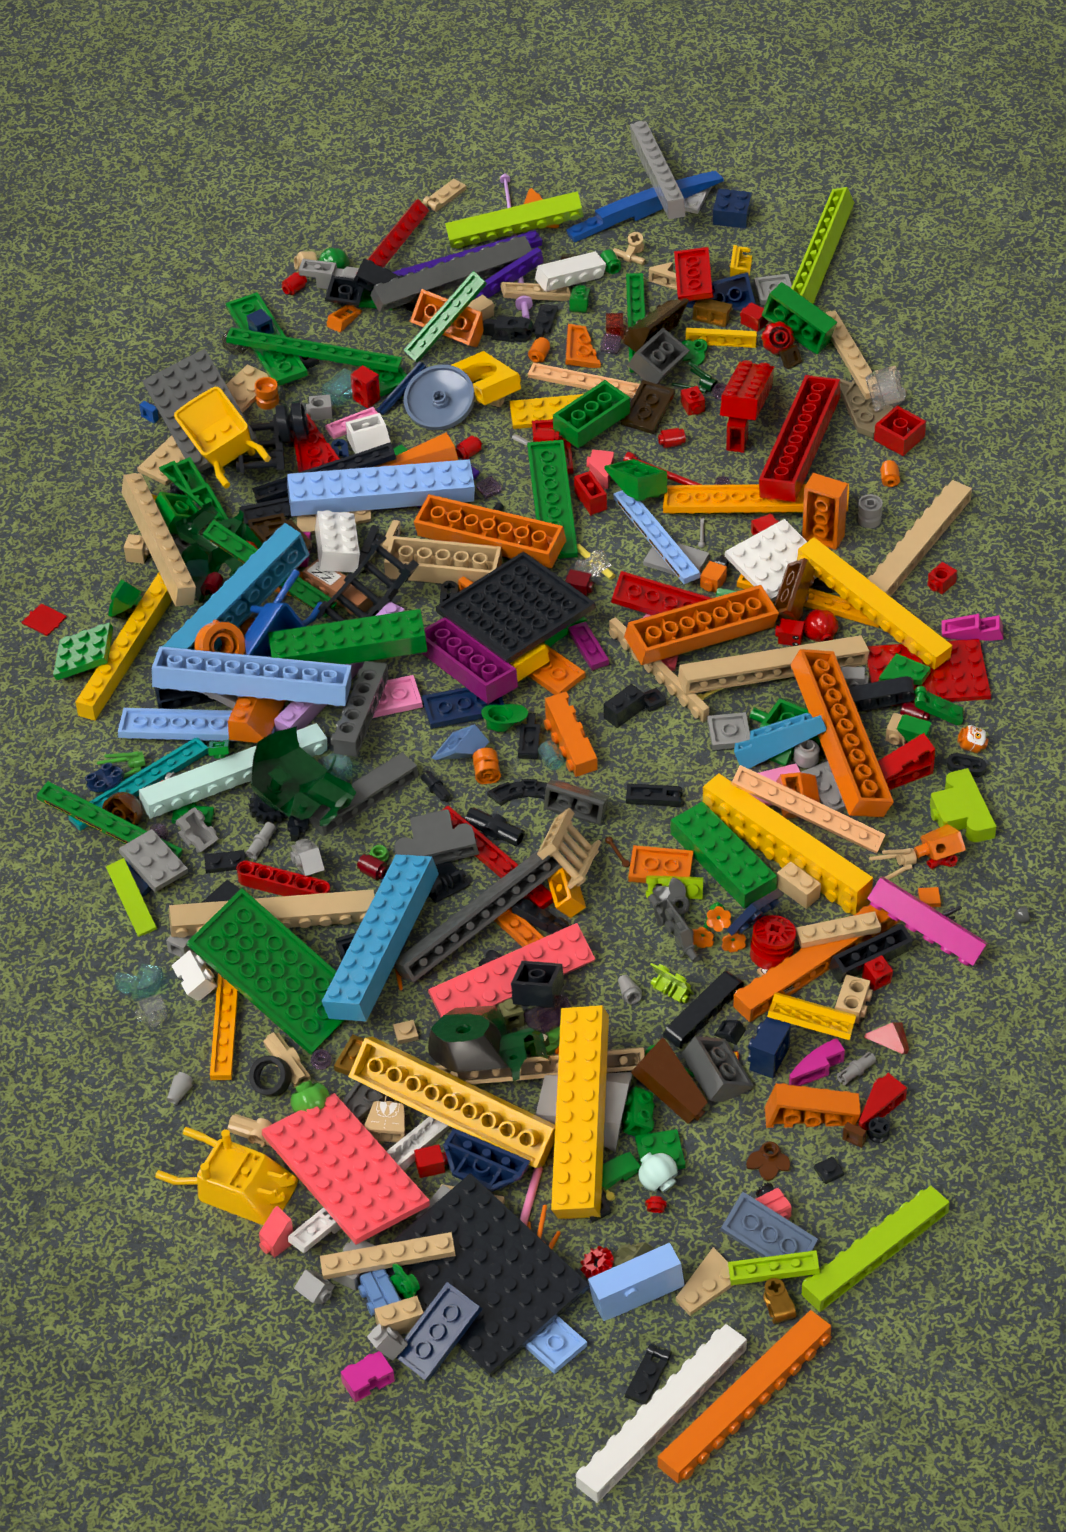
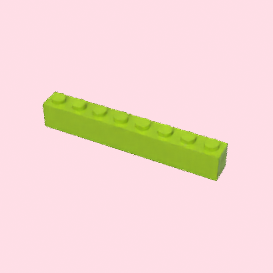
M578 191L448 222L445 225L451 248L459 249L463 246L475 245L487 240L492 241L496 238L508 237L520 232L525 233L553 224L558 225L566 221L578 220L583 217V211Z
M932 1186L925 1190H920L914 1199L903 1203L897 1212L889 1214L880 1225L872 1227L863 1238L856 1239L845 1252H839L833 1261L821 1266L819 1269L820 1274L808 1276L802 1283L801 1295L821 1312L948 1214L950 1202Z

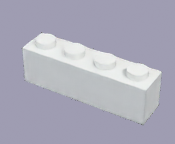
M595 251L538 265L535 280L547 292L599 279L604 275L606 263Z

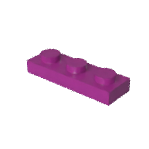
M586 622L568 627L569 635L591 671L609 665L608 657Z

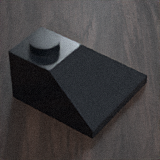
M332 275L325 301L359 306L364 288L352 283L354 278Z

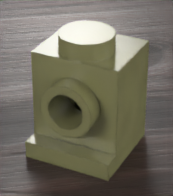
M507 999L504 1003L499 1004V1011L506 1021L508 1030L524 1026V1013L521 1005L513 1004L512 999ZM517 1016L518 1020L508 1022L507 1018Z

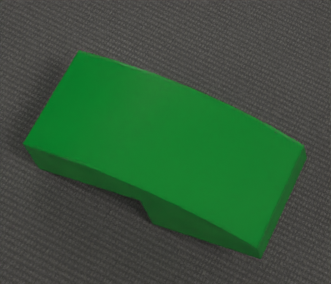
M631 1152L622 1154L603 1164L602 1187L605 1191L622 1178L624 1181H627L638 1173L641 1165Z

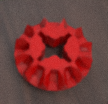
M598 1246L596 1249L591 1248L588 1254H584V1260L580 1261L582 1265L580 1270L589 1279L611 1269L614 1262L612 1252L607 1247ZM596 1258L599 1259V1260L597 1261V1263H598L597 1266H598V1267H596V1266L594 1265V1263H595L594 1260H595Z

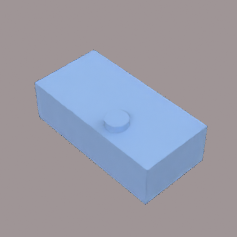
M670 1243L588 1279L592 1300L603 1321L626 1313L685 1286L681 1263Z

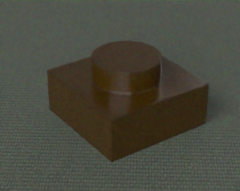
M792 345L779 352L783 366L787 369L802 362L797 345Z

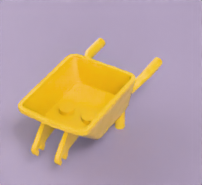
M213 387L198 395L174 413L176 421L200 454L214 466L216 477L225 489L230 487V483L223 475L225 473L223 467L239 457V455L248 452L252 456L255 454V450H257L265 462L271 460L263 446L251 441L247 423L219 387Z
M185 1127L183 1135L214 1147L206 1161L201 1164L197 1177L178 1178L161 1170H158L155 1178L173 1185H197L198 1199L201 1202L263 1226L276 1206L282 1211L284 1210L298 1184V1178L265 1154L232 1142L230 1131L227 1129L221 1132L222 1139L217 1141L202 1132Z

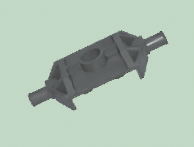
M651 894L648 900L653 905L658 927L665 925L668 933H673L677 946L683 948V954L679 956L680 958L688 955L692 963H696L700 958L694 951L693 930L686 925L685 920L675 910L674 903L668 898L659 901L655 894Z

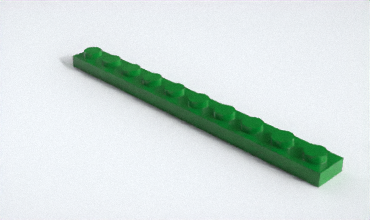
M233 327L230 328L226 337V343L353 366L363 365L367 368L398 373L402 364V357Z

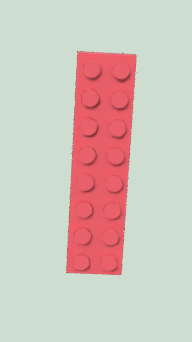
M575 923L428 989V993L440 1017L454 1008L499 1005L507 999H512L511 982L521 961L560 963L563 966V975L594 962L595 957L578 924Z

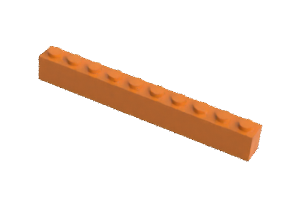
M872 905L864 906L855 915L875 911L881 925V932L801 948L793 956L785 958L778 966L770 968L767 973L759 978H755L746 987L738 989L734 994L733 1007L749 1022L753 1021L769 1010L775 992L788 996L792 995L828 971L829 964L834 955L884 933L902 920H893L888 916L889 912L883 908L878 910ZM791 985L796 988L786 994L783 991Z
M810 1310L658 1455V1468L678 1484L683 1479H689L698 1464L703 1465L714 1449L718 1450L723 1446L725 1438L729 1434L734 1435L745 1419L749 1420L753 1417L756 1408L760 1404L765 1405L776 1389L779 1391L784 1387L786 1379L790 1375L795 1376L806 1360L811 1361L814 1358L816 1350L820 1346L825 1347L830 1342L831 1325Z

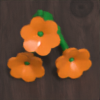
M719 902L712 904L707 912L704 926L692 929L694 932L693 944L697 945V947L706 948V946H713L714 934L707 930L708 927L714 928L716 932H721L723 928L728 929L730 927L731 913L725 910L722 904ZM728 932V935L722 939V949L724 951L729 950L730 953L743 949L746 946V936L744 934L736 933L731 936Z

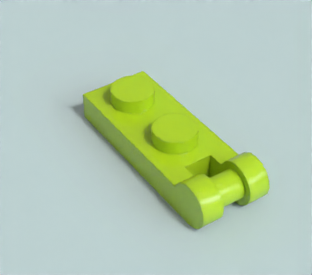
M646 876V883L648 884V890H646L647 898L653 894V888L656 887V884L669 887L672 877H675L684 884L686 888L685 896L688 899H703V877Z

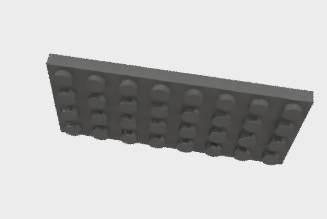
M206 349L142 380L185 459L191 457L199 473L213 465L200 454L176 421L174 413L205 391L213 387L221 388L247 423L251 441L258 443L257 437Z

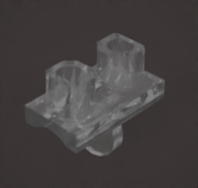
M602 549L600 551H593L590 557L585 560L580 559L575 562L574 569L591 573L592 577L596 575L599 578L601 576L600 572L610 567L611 564Z

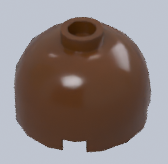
M128 792L113 794L104 801L102 809L124 820L129 818L131 823L136 826L140 823L143 816L141 802L136 796Z

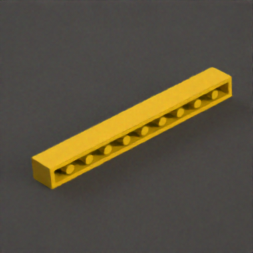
M815 537L798 548L797 560L808 559L815 569V577L836 591L841 598L850 602L855 609L860 610L869 620L874 621L883 631L888 632L897 642L907 647L911 653L921 658L925 664L935 670L951 657L952 645Z
M160 573L157 574L111 645L108 663L97 667L75 701L78 716L96 721L171 603L172 598Z

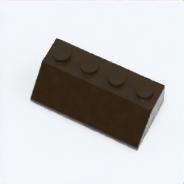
M687 298L670 300L662 305H658L652 313H647L645 318L639 319L633 327L627 328L624 333L625 339L623 343L637 352L662 328L668 332L672 331L679 324L689 300Z

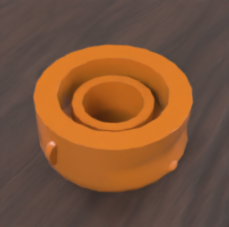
M213 620V622L203 626L197 633L194 645L195 650L215 652L214 642L220 637L222 641L221 653L244 655V636L240 629L232 623Z

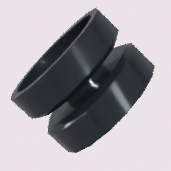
M292 402L290 409L287 404L276 405V420L282 443H292L295 436L299 441L308 440V419L303 402Z

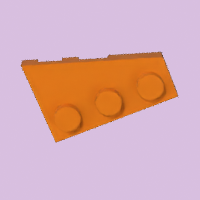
M568 324L565 365L587 368L601 367L600 360L596 357V350L591 345V338L586 326Z

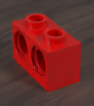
M362 365L351 374L352 396L354 401L366 408H370L380 400L379 376Z

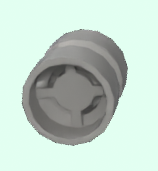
M868 494L859 499L858 523L862 527L875 528L880 525L883 502L879 496Z

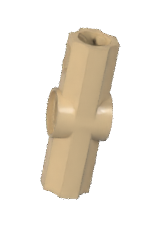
M273 1032L267 1035V1038L263 1041L264 1046L271 1056L285 1060L290 1066L292 1085L296 1087L303 1082L311 1080L309 1073L301 1064L296 1050L293 1047L290 1048L279 1033Z
M238 1114L231 1116L228 1125L230 1133L248 1138L250 1143L261 1144V1147L265 1145L271 1146L262 1136V1129L272 1125L270 1121L263 1118H258L256 1121Z

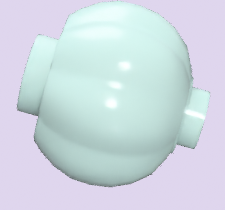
M649 1152L640 1160L642 1164L638 1171V1176L641 1184L647 1190L657 1192L659 1187L662 1192H665L676 1183L674 1178L677 1176L678 1170L676 1162L671 1156L664 1153L652 1155Z

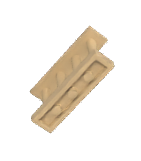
M570 808L554 819L537 853L542 860L548 855L550 857L553 856L571 876L567 885L569 889L575 885L578 887L587 879L585 876L594 857L599 853L598 848L601 844V841L598 839L590 845L572 825L571 820L574 812ZM564 842L573 850V852L564 844ZM566 858L575 866V868L566 860Z

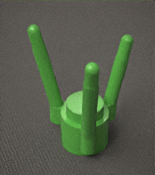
M142 751L105 754V758L115 759L97 762L100 765L127 761L129 768L133 767V770L125 773L123 779L141 771V767L145 766Z

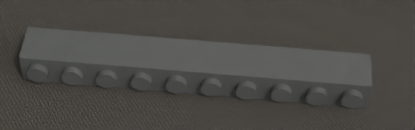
M516 236L510 239V241L499 242L490 248L484 247L475 253L469 252L465 256L455 257L449 262H440L431 268L425 267L417 273L411 272L402 278L396 277L387 283H378L374 286L370 296L379 313L418 300L421 289L436 294L459 286L473 271L481 278L497 273L530 252L532 248L525 236Z
M537 850L401 955L394 964L398 974L403 980L415 982L562 866L553 856L550 857L548 855L542 860L537 855L539 851Z

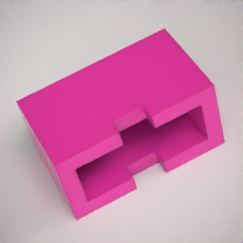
M380 1351L367 1355L363 1360L356 1364H350L341 1371L342 1383L354 1402L370 1395L371 1392L369 1390L375 1387L381 1389L395 1381L394 1371Z

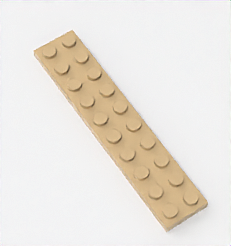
M248 364L226 384L242 413L256 401L255 382L260 378L269 377L267 373ZM170 436L137 467L139 473L167 485L171 480L159 470V467L172 461L177 463L185 458L174 438Z

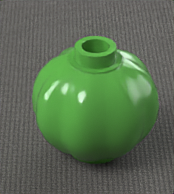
M311 1080L303 1082L295 1087L297 1091L291 1096V1107L295 1113L318 1107L320 1110L325 1107L326 1098L330 1097L329 1091L321 1083L316 1082L312 1084Z

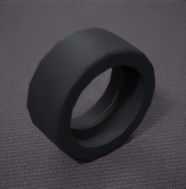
M265 1055L258 1058L249 1070L251 1087L255 1092L264 1096H279L288 1089L291 1083L292 1073L290 1066L285 1060L276 1056ZM275 1064L280 1069V1080L274 1088H265L260 1081L261 1072L266 1065Z

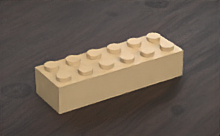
M391 536L387 549L403 564L406 563L408 565L412 560L419 564L408 579L411 581L441 584L446 581H454L458 585V580L463 576L469 581L475 582L502 565L500 546ZM385 559V575L391 579H397L401 574L398 572L399 569Z

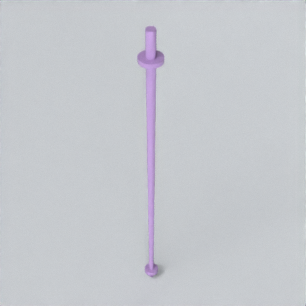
M503 174L500 177V181L504 183L507 208H510L511 201L508 189L510 176ZM523 276L517 279L518 283H524ZM526 295L518 297L515 301L516 308L522 310V317L529 319L528 309L533 305L532 299Z

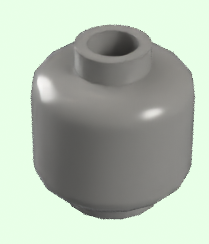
M808 739L794 747V761L799 767L811 768L817 765L820 748L815 741Z

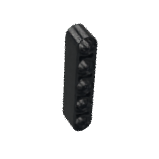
M908 676L848 687L858 712L908 703L916 698L914 680Z
M724 971L666 1027L663 1038L679 1049H682L681 1046L685 1042L688 1043L699 1029L702 1030L709 1023L708 1020L712 1016L715 1017L725 1004L734 999L735 992L744 987V982L730 972Z

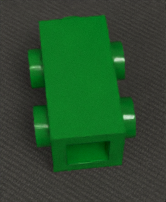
M634 1087L627 1093L622 1116L624 1133L636 1136L652 1131L654 1127L653 1110L655 1106L652 1092Z

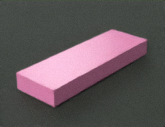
M374 407L327 424L325 428L331 437L336 439L347 434L346 422L374 415L378 412Z

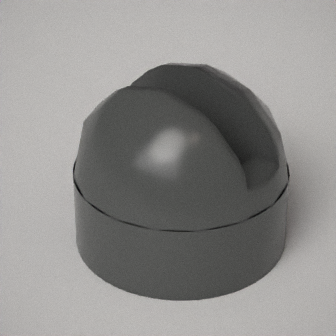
M1027 906L1019 907L1014 912V917L1019 923L1030 922Z

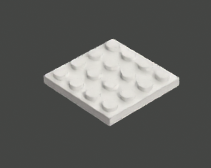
M783 519L725 551V557L753 586L762 585L773 603L776 601L787 564L797 561L798 548L807 543V541Z

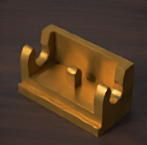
M699 299L693 306L692 320L726 327L731 317L729 313L732 310L733 304L711 299Z

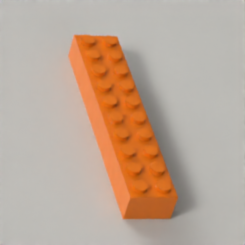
M800 649L790 665L809 714L813 718L821 715L825 723L826 731L818 734L847 812L849 816L884 817L894 801L834 651Z

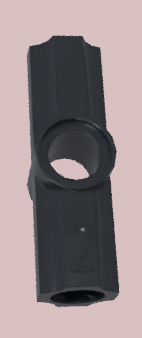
M470 808L465 817V820L473 827L481 830L486 837H493V840L499 838L517 846L525 836L524 830L507 823L506 819L500 814H493L491 816L476 808Z

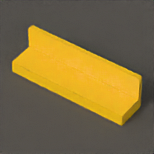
M686 328V340L703 339L710 346L756 348L757 331Z

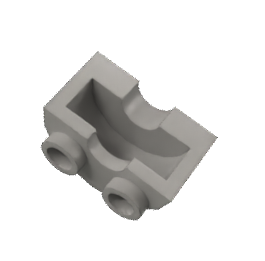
M194 807L177 819L176 825H179L181 831L178 833L182 840L188 846L193 844L198 853L202 852L219 838L212 826L207 827L205 825L203 813Z

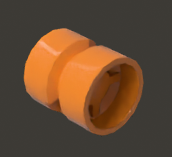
M271 377L258 379L254 386L257 406L264 410L275 408L279 404L277 381Z
M481 748L474 752L472 757L476 781L480 784H491L499 781L501 773L497 752L492 748Z

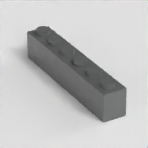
M403 752L392 757L383 765L376 767L373 771L351 784L356 791L354 799L348 807L337 812V817L330 824L319 826L320 820L330 810L329 807L323 804L309 818L310 824L323 836H326L418 778L417 765Z

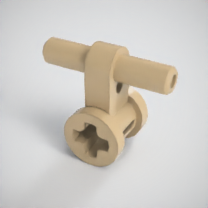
M632 232L628 236L629 247L626 252L616 248L613 251L618 257L623 258L624 261H632L644 265L645 259L635 255L644 250L643 236L639 232Z

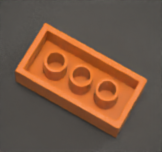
M816 473L811 475L804 487L802 537L806 541L815 537L826 547L837 550L845 536L848 483Z

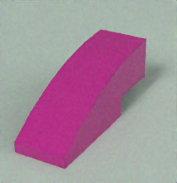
M979 614L942 620V637L957 640L1003 639V623L1000 615L981 619Z
M838 1038L821 1045L808 1054L789 1075V1085L802 1086L829 1075V1067L844 1062L845 1050Z

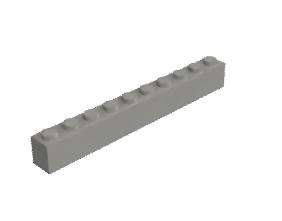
M638 121L630 124L633 146L668 219L685 217L684 197L647 122Z

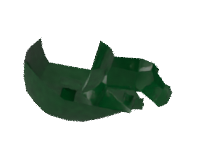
M211 502L202 505V509L187 519L181 518L175 523L179 538L191 544L182 552L181 557L196 586L195 596L200 602H207L213 595L203 596L201 593V586L208 574L212 572L218 573L222 564L226 563L231 569L229 574L231 578L237 569L244 565L202 535H199V531L218 514L216 509L211 506ZM240 509L237 516L220 522L221 525L245 541L253 542L258 549L262 546L261 541L245 524L244 512Z
M297 726L274 732L257 742L252 763L251 787L253 792L271 808L285 813L288 817L294 816L303 820L310 818L320 805L323 804L329 807L330 810L320 820L319 826H326L337 817V812L340 809H344L351 804L356 795V791L350 783L330 774L336 762V755L329 770H327L299 746Z

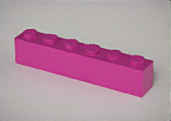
M881 877L867 898L871 901L870 905L878 910L883 908L889 912L888 916L895 921L902 920L906 923V928L913 932L919 931L924 934L923 938L932 944L935 941L941 945L940 949L949 955L952 953L959 957L958 961L966 966H969V964L975 965L988 944L980 937L885 877Z

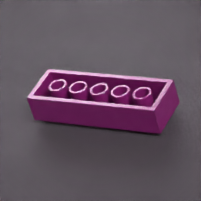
M444 617L424 628L427 652L422 654L487 704L518 687L516 668L503 661Z

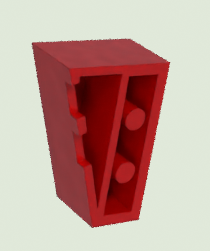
M923 733L878 760L889 790L933 774L935 748Z

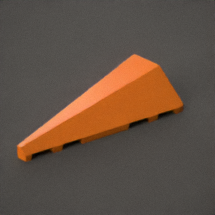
M446 432L397 455L395 460L374 467L456 461L458 456L455 446Z

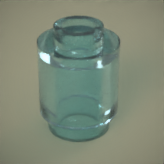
M553 741L543 742L538 749V753L545 766L551 770L559 769L563 765V756Z

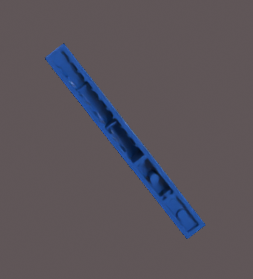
M711 171L675 181L685 199L723 182L724 178L717 171ZM653 187L595 210L596 216L566 229V232L575 243L630 217L637 221L663 209V206Z

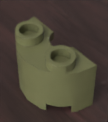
M646 1242L636 1243V1245H621L613 1255L614 1262L612 1268L652 1251L654 1248Z

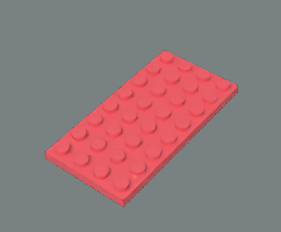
M335 1093L326 1098L325 1107L320 1110L318 1107L307 1109L306 1111L300 1110L262 1129V1136L355 1245L430 1206V1200Z

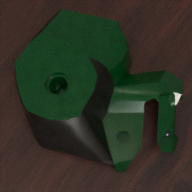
M496 1005L454 1008L443 1015L430 1030L428 1041L429 1056L438 1064L456 1073L510 1068L513 1081L520 1080V1068L527 1059L524 1043L534 1040L536 1054L548 1059L551 1064V1057L547 1055L546 1047L550 1045L548 1035L531 1027L508 1034L506 1021Z

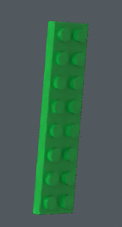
M258 292L225 303L226 309L239 329L249 330L246 315L262 309L272 319L274 333L272 334L286 337ZM251 348L267 375L275 379L278 386L308 376L307 369L298 355Z
M563 440L528 442L527 450L536 520L563 526L566 542L557 559L578 557Z

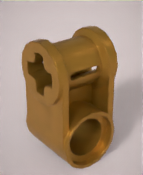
M778 1278L767 1280L763 1299L768 1308L770 1318L773 1317V1324L796 1318L795 1306L788 1295L784 1283Z

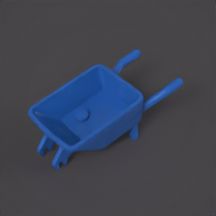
M294 569L273 603H266L264 607L251 606L250 611L258 613V616L244 636L246 655L272 657L268 632L306 627L317 619L316 616L320 612L318 608L322 604L320 601L309 617L303 621L300 620L289 604L281 603L300 575L298 570Z

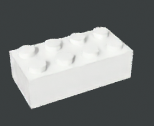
M328 510L317 511L315 536L320 570L354 573L358 568L360 557L354 513L331 512Z

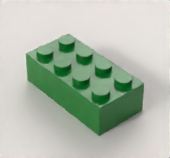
M783 282L769 293L762 316L771 323L782 321L787 326H790L795 340L815 354L820 353L830 343L837 325V321Z
M604 380L553 414V429L559 431V435L575 447L580 448L630 414V397Z

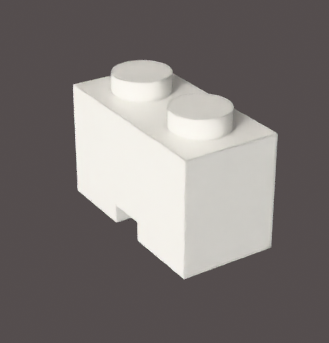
M191 950L172 965L177 977H182L184 980L181 984L186 994L197 1001L203 999L217 987L213 979L215 976L207 968L206 962Z

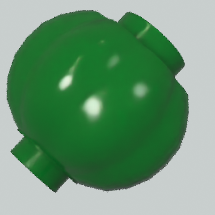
M327 248L318 259V261L336 263L338 269H345L350 265L348 256L339 248Z

